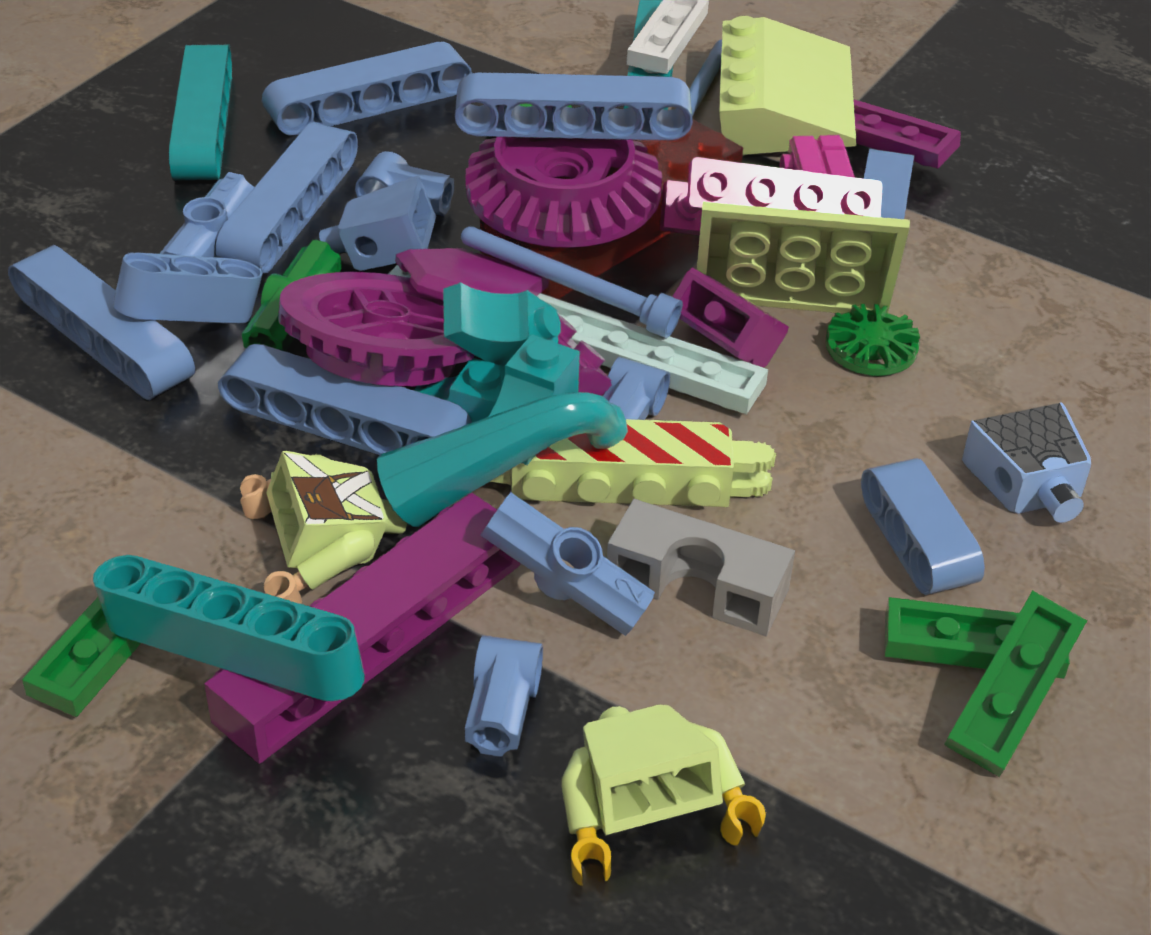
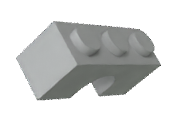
M633 499L607 546V559L655 592L653 599L659 600L665 587L677 578L688 576L702 578L716 588L713 619L764 636L768 635L789 591L795 550L637 499Z

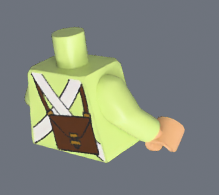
M282 451L276 469L271 473V479L266 481V478L262 475L254 474L245 477L240 485L242 494L240 503L245 516L249 519H259L272 511L287 567L298 568L299 570L294 575L286 571L271 573L267 576L264 583L265 594L302 604V599L299 591L307 586L313 590L340 572L357 564L367 563L373 559L384 533L401 535L407 526V522L399 517L389 501L381 499L370 470L362 466L330 460L322 455L310 456L291 451Z

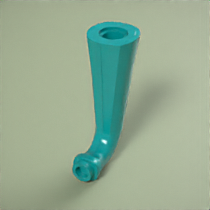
M588 392L553 395L383 453L377 459V470L384 493L393 510L411 526L419 527L438 515L446 507L453 505L471 492L558 441L586 433L590 443L595 448L607 449L615 446L625 438L628 432L627 422L620 406L610 403L603 396Z

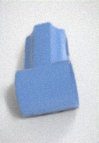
M384 151L374 158L356 182L355 191L357 197L419 175L434 213L445 216L450 209L454 194V179L450 178V175L411 167L400 155Z
M618 357L608 375L612 380V386L605 392L603 397L610 403L620 406L625 419L645 420L648 414L658 415L669 390V371Z
M482 635L475 660V690L465 725V742L474 745L480 753L503 756L509 750L518 749L529 697L535 698L539 687L543 661L542 643Z

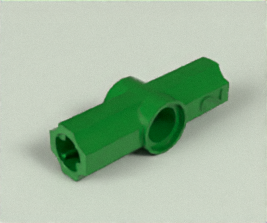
M312 240L309 246L301 248L283 275L271 274L268 277L262 291L261 307L242 332L244 348L253 344H259L284 352L288 350L295 338L285 331V327L279 323L280 294L287 285L301 278L340 272L341 256L331 249L329 243Z

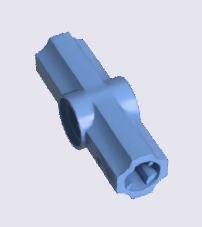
M228 172L223 179L217 181L205 197L191 200L184 206L183 215L185 223L160 254L217 258L216 242L220 229L255 187L249 184L243 175Z
M511 492L481 533L483 538L534 572V579L538 588L545 595L557 600L573 599L625 636L635 626L654 597L655 592L603 556L602 547L598 539L589 531L578 527L563 529ZM562 559L569 562L574 568L566 565Z

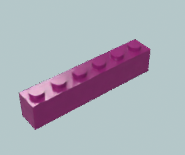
M471 492L453 506L443 509L431 522L411 536L402 538L389 552L369 566L360 568L347 582L326 597L319 598L310 605L313 608L341 615L349 619L354 625L364 669L365 681L363 685L521 565L520 562L481 536V533L497 509ZM222 668L204 683L211 723L259 764L343 701L316 699Z

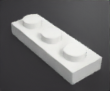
M663 0L628 48L627 65L642 68L648 73L667 74L707 16L709 0Z

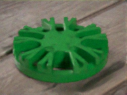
M855 304L852 305L850 312L844 314L837 312L831 318L826 332L825 344L831 357L851 371L872 376L892 375L906 370L915 362L920 344L918 328H912L913 321L908 319L907 315L904 314L899 318L887 313L888 306L884 305L882 308H879V304H874L873 310H866L865 304H860V307ZM835 341H847V342H846V343H843V344H840V345H837ZM854 353L857 354V355L855 356V359H853L852 357H850V356L853 355ZM883 359L885 364H872L868 362L869 360Z

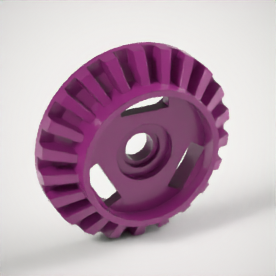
M496 137L486 139L479 145V151L471 154L469 166L466 168V195L476 215L487 225L504 235L542 246L583 247L602 244L626 236L644 225L652 217L661 197L662 173L658 170V161L655 156L647 154V147L644 144L632 139ZM619 169V170H618L617 172H615L614 174H612V175L606 177V175H608V174L614 172L615 170ZM559 177H566V178H571V179H558V178H559Z
M368 272L325 273L296 280L287 285L280 294L278 320L285 327V331L306 345L307 355L315 364L344 378L385 386L426 385L449 377L455 370L457 363L472 360L476 356L444 337V301L418 293L410 283L411 278Z

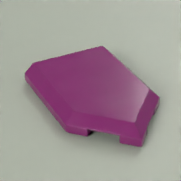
M463 248L409 249L396 254L395 262L403 272H409L411 275L410 283L418 293L442 301L443 289L460 282L471 288L490 293L514 294L528 290L535 296L544 291L549 284V279L511 263Z

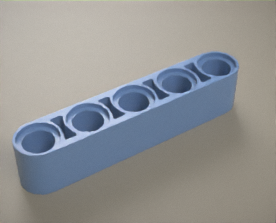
M434 42L276 80L265 88L262 94V103L283 133L298 135L310 122L334 126L457 95L459 82L463 77L471 74L472 70L449 43Z
M478 72L463 77L457 88L456 123L462 131L474 136L675 140L685 136L690 131L693 123L690 90L685 82L674 77ZM478 102V103H483L484 105H482V106H475V105H472L471 103ZM525 103H526V104H531V105H533V106L523 107V106H520V104H525ZM568 105H580L581 107H578V108H570V107H567V106H568ZM628 106L626 109H617L615 107ZM666 107H676L674 110H664Z
M310 122L223 224L216 242L217 258L243 260L261 269L262 273H268L352 167L358 148L355 132Z
M52 245L9 266L8 276L17 295L25 304L146 400L153 399L194 375L195 365L193 358L179 338L155 320L136 319L118 312L113 306L116 290L58 246Z
M259 344L248 346L218 381L220 395L230 406L241 412L378 455L472 423L468 413L459 405L400 386L376 385L344 378L321 368L311 359Z

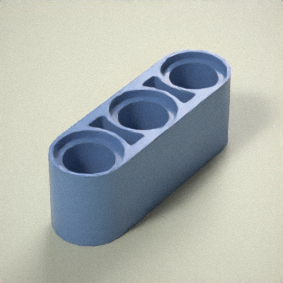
M869 149L864 179L876 180L882 183L880 217L904 219L914 155Z
M129 253L122 260L113 306L118 312L136 319L246 323L252 317L263 273L257 266L239 259Z
M914 458L863 471L861 488L864 502L915 586L922 594L929 595L982 581L985 565L981 548L921 459Z

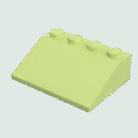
M739 16L732 20L723 21L719 112L724 156L788 151L789 140L793 136H814V139H818L820 135H840L845 147L856 146L850 46L765 17Z
M703 202L697 270L717 280L756 306L844 314L850 312L852 305L855 304L860 307V304H865L866 310H873L874 304H879V308H882L884 305L888 306V313L910 228V220Z

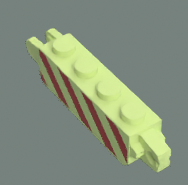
M626 419L628 432L625 438L613 447L598 449L590 443L586 433L574 435L558 441L537 453L528 466L520 463L490 481L512 485V493L522 500L631 504L633 499L655 505L729 507L730 496L750 497L753 495L755 497H762L763 494H768V491H771L772 477L771 473H768L767 470H771V467H774L776 453L774 452L775 449H772L771 445H766L765 442L732 441L731 429L720 422Z

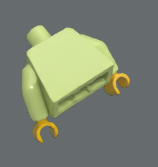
M661 704L632 712L620 706L612 707L603 712L599 720L588 722L583 727L585 747L574 751L563 774L561 783L569 833L577 835L578 842L574 845L571 852L572 876L579 885H583L581 863L589 858L599 860L603 864L605 881H608L611 875L610 848L602 839L597 838L596 830L601 828L605 835L720 805L723 804L724 799L727 810L721 822L720 830L725 840L732 845L739 844L743 831L738 819L746 821L750 825L754 836L758 837L765 821L766 812L764 806L756 798L742 794L740 788L745 783L724 738L719 732L689 722L669 705Z

